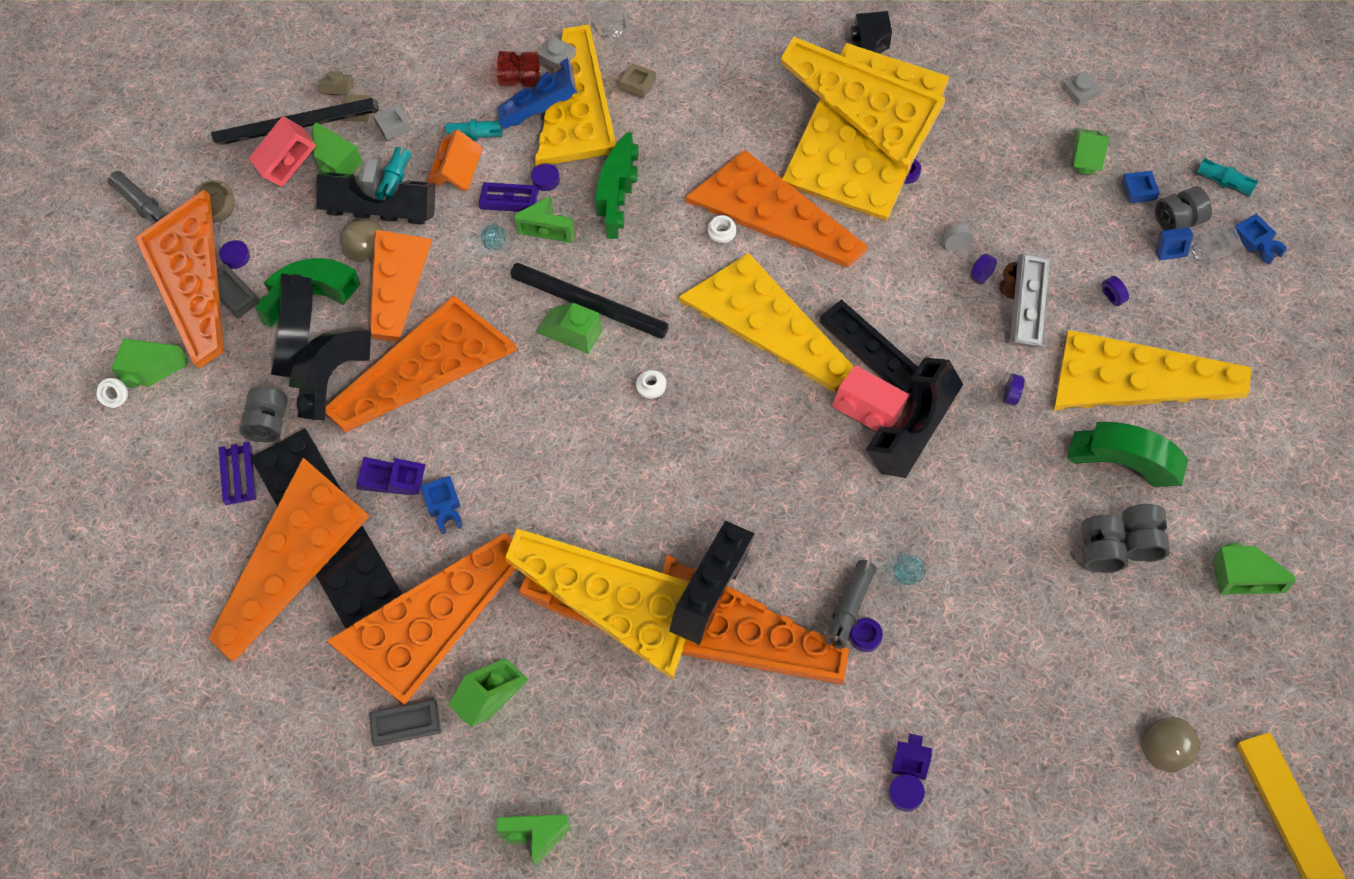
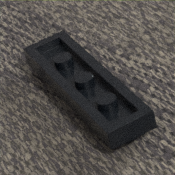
M841 299L820 316V323L884 381L908 394L912 392L910 379L918 366Z

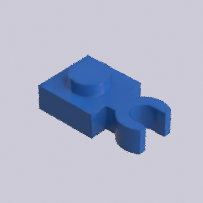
M1257 213L1234 226L1231 232L1251 253L1258 249L1261 252L1262 260L1267 264H1271L1275 258L1272 252H1275L1281 258L1287 250L1282 242L1273 240L1276 232Z
M447 476L421 485L431 517L437 516L436 522L442 534L446 533L444 525L448 520H454L458 529L462 528L461 517L454 510L460 508L461 505L451 477Z

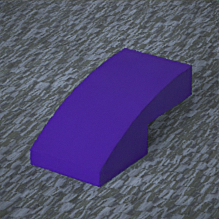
M363 457L356 489L418 495L426 464L395 458L394 463Z

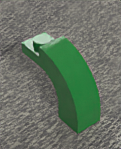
M325 258L300 260L279 269L264 282L269 293L260 299L255 310L264 325L272 328L277 322L281 274H296L311 278L313 295L326 296L342 305L348 301L361 284L355 269L339 261Z
M1097 422L1095 430L1074 431L1067 456L1075 464L1111 462L1128 466L1143 475L1148 483L1154 487L1182 486L1188 463L1186 455L1169 439L1148 429L1118 422Z

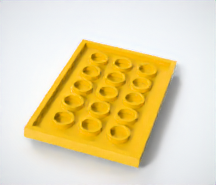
M848 43L845 44L841 53L843 57L942 97L949 83L950 76ZM820 98L782 180L801 192L887 221L911 167L908 172L905 171Z

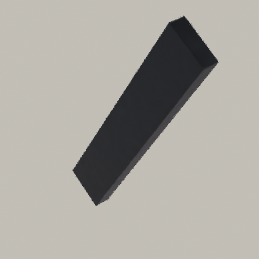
M368 98L284 117L306 128L313 126L316 122L324 124L376 113L380 110L378 101ZM281 117L211 132L213 142L225 145L267 136Z

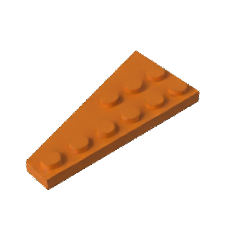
M747 150L742 151L685 197V201L693 206L696 204L706 208L708 212L715 215L728 216L735 223L772 238L777 237L787 241L789 245L807 249L814 252L816 256L846 268L867 252L868 246L794 187L783 181L780 176Z
M205 190L199 192L135 237L193 364L199 368H202L224 352L210 194Z
M453 295L326 406L325 416L346 433L517 351L516 344Z
M304 458L208 638L232 661H235L370 517Z
M506 533L501 534L341 633L328 639L326 643L400 704L405 705L516 570V568L506 562V554L512 538Z
M667 554L663 573L690 581L697 569L693 567L690 569L677 562L676 558ZM728 586L701 644L698 645L686 640L682 655L843 685L849 649L846 647L842 649L834 648L835 641L829 646L825 641V636L793 623L794 620L785 615L780 616L768 610L766 605Z

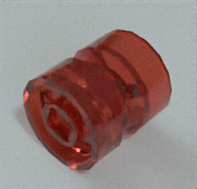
M499 51L497 59L499 86L515 87L517 83H520L522 87H535L540 77L538 52L523 51L520 55H517L516 51Z

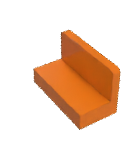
M458 129L445 136L440 142L426 182L436 183L435 187L445 181H449L462 191L468 190L483 149L482 146Z

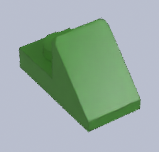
M547 197L515 215L518 234L573 243L575 236L573 218L553 215L554 210L551 197Z
M567 814L497 817L496 832L500 839H506L507 844L527 843V838H532V861L535 866L570 830V820Z

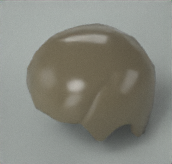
M209 180L202 182L195 189L193 197L202 190L210 194L213 223L224 221L232 214L235 207V199L230 187L226 183L219 180Z
M360 219L349 223L344 228L341 236L342 253L348 260L365 262L368 257L373 256V236L375 230L384 231L378 223L370 219Z
M1171 716L1162 718L1147 728L1143 735L1141 747L1146 759L1156 769L1173 773L1194 762L1198 757L1201 743L1196 730L1187 721Z

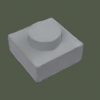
M553 37L538 53L539 62L558 71L562 68L560 62L566 58L571 62L576 56V48Z
M1088 72L1064 81L1062 87L1078 106L1101 96L1102 93L1101 87Z
M398 104L373 115L375 123L386 140L411 130L410 123Z
M366 159L365 168L360 170L359 186L364 188V192L368 196L377 198L375 193L381 180L379 163L376 159Z

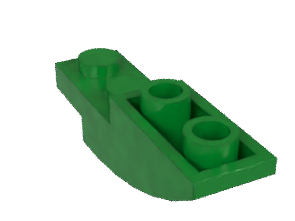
M627 132L610 152L603 165L596 188L595 203L597 216H606L607 239H618L619 229H624V211H620V206H625V193H632V183L638 182V168L633 166V161H638L639 147L638 144H633L632 132Z

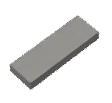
M1025 253L1018 255L1010 343L1032 347L1042 346L1050 258Z

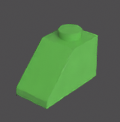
M317 122L313 125V141L316 144L314 157L319 167V174L324 172L352 174L363 163L358 148Z
M1076 128L1072 166L1078 168V173L1094 175L1095 170H1103L1109 136L1101 131Z
M575 303L550 308L536 332L589 354L602 332L600 313Z
M123 338L111 369L127 387L136 388L138 385L149 387L187 366L189 360L180 346Z
M1229 543L1221 547L1213 558L1220 595L1286 593L1296 582L1294 574L1256 546H1242L1240 543Z
M505 658L465 675L448 705L464 722L473 727L490 719L529 679Z

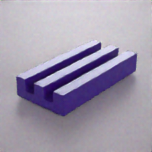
M483 182L479 208L483 210L520 212L537 203L539 187L535 185ZM488 192H501L503 195L488 194ZM513 193H517V194H531V195H530V197L514 196Z
M243 442V446L239 447L237 444H233L229 449H226L225 446L218 447L223 503L231 505L256 500L254 465L250 458L253 454L250 442ZM241 453H244L247 494L244 495L242 494L239 458ZM231 455L235 492L234 497H231L228 456Z

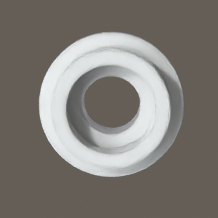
M716 216L708 225V235L715 242H729L736 235V225L728 216ZM719 229H725V230H727V231L721 232V231H718V230H719Z
M645 371L637 378V391L645 398H657L666 390V379L658 371ZM650 380L656 382L654 385H647L646 383Z
M107 378L98 385L97 398L103 405L116 408L126 402L128 389L121 380ZM111 387H113L116 390L117 397H114L111 394Z

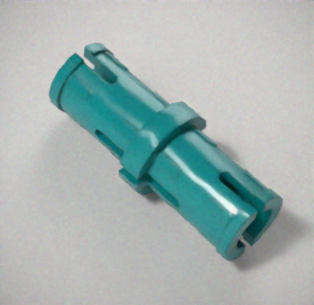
M471 119L470 122L446 123L447 135L458 129L473 141H478V138L502 137L503 128L499 120L477 121V119Z
M395 147L388 166L384 167L382 181L375 193L379 200H383L385 195L387 196L385 200L390 199L394 195L398 184L403 182L405 177L403 172L411 158V152L406 148L400 154L402 147Z
M1206 157L1196 173L1219 183V186L1224 189L1228 187L1248 197L1251 196L1259 181L1235 171L1233 166L1228 168Z

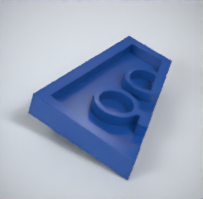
M568 58L560 62L562 68L552 75L546 72L539 77L541 80L534 88L522 89L498 107L499 121L504 129L512 125H519L531 115L543 113L549 106L559 101H566L573 94L577 93L573 66Z

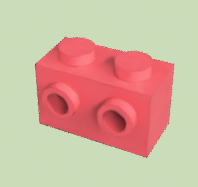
M282 116L249 159L262 177L283 187L316 147V144L303 127Z
M855 365L839 386L832 407L877 432L880 426L892 428L902 413L909 394Z

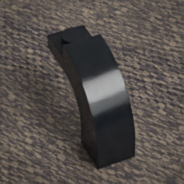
M281 274L278 319L271 355V375L290 377L298 355L308 344L313 302L311 278L296 274Z
M331 330L317 336L303 348L293 365L289 380V387L299 388V396L297 398L298 418L325 420L327 384L332 372L340 364L347 361H370L371 331Z

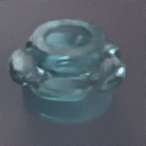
M493 223L482 231L481 242L490 252L493 249L501 250L506 243V232L504 228L498 227L497 224Z
M903 554L897 559L898 563L894 565L895 577L900 583L913 585L917 581L923 580L926 571L923 569L924 562L921 558L915 555L912 557L909 554ZM907 567H912L913 571H908Z

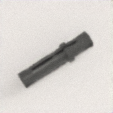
M115 171L110 174L116 183L111 178H108V184L136 208L139 216L155 224L168 215L159 207L158 202L153 197H148L124 173Z
M859 560L857 562L841 604L835 607L832 614L834 620L825 636V641L831 646L834 638L838 636L834 646L836 649L845 647L851 628L855 627L859 620L858 611L876 573L877 568L872 562L868 570L864 572L867 560Z

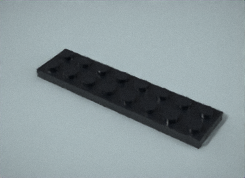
M306 428L250 457L277 507L303 458L341 490ZM363 526L349 538L316 574L345 629L402 595L401 590Z

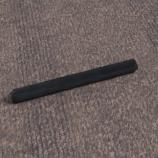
M515 263L511 269L512 279L598 312L603 316L657 338L663 339L668 332L669 324L667 322L521 263Z

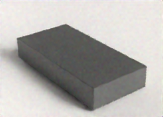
M226 263L217 269L219 299L237 319L258 305L259 297Z
M436 699L369 712L374 747L441 733Z

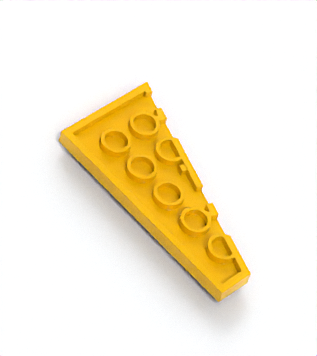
M590 24L563 29L561 41L576 48V56L570 63L573 66L577 93L573 94L566 101H559L549 106L545 111V122L539 138L538 153H536L535 157L536 166L545 163L553 165L609 155L616 145Z
M794 36L781 57V65L908 172L945 104V97Z
M749 253L679 296L680 303L696 309L704 317L720 323L728 331L757 348L768 351L778 357V360L792 365L804 372L805 376L833 392L838 391L839 386L854 368Z
M1068 330L1053 410H1064L1070 407L1093 408V406L1158 404L1162 401L1189 402V400L1193 399L1220 400L1246 398L1250 389L1252 367Z
M518 528L516 529L506 554L507 563L672 681L674 680L687 639L669 632L676 605L690 581Z

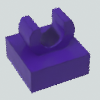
M909 733L908 743L898 741L891 773L909 774L926 780L932 757V748L922 746L923 736Z

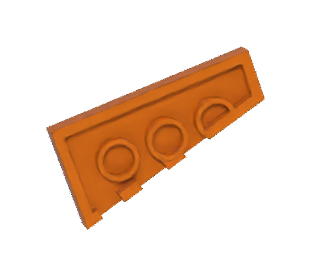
M375 230L373 236L369 315L371 339L399 341L433 239Z

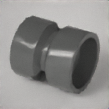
M1194 186L1179 192L1178 195L1172 194L1159 199L1155 204L1156 219L1163 230L1194 227L1210 220L1212 216L1211 201L1201 187Z
M267 387L250 389L244 408L246 412L243 413L239 431L241 435L254 442L278 441L283 424L282 418L284 417L288 400L286 395L278 390Z
M1138 504L1125 509L1122 513V519L1125 523V531L1129 532L1125 540L1128 559L1132 561L1155 562L1168 557L1170 547L1169 538L1165 532L1167 529L1165 509L1155 504Z
M1097 515L1085 519L1081 524L1082 542L1086 545L1083 549L1085 568L1091 572L1114 573L1128 567L1127 546L1123 543L1126 540L1124 520L1113 515Z

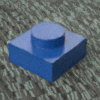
M1152 171L1124 174L1122 178V184L1129 204L1158 199L1160 192Z
M1190 227L1160 232L1156 249L1159 261L1188 257L1193 238Z

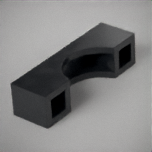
M888 11L856 14L855 25L850 28L851 41L856 42L857 47L879 54L890 49L892 28Z
M324 172L317 175L316 209L326 210L328 215L339 216L343 215V212L353 213L355 218H370L371 215L381 216L383 221H398V218H406L410 224H425V221L434 217L436 183L407 180L399 184L396 192L390 199L379 200L368 196L361 190L354 174Z
M924 357L910 379L912 401L906 419L897 428L880 426L866 448V452L881 474L901 478L907 477L956 398L963 383L950 360Z
M728 521L723 523L676 605L669 632L698 645L701 644L730 581L737 578L747 559L755 533Z

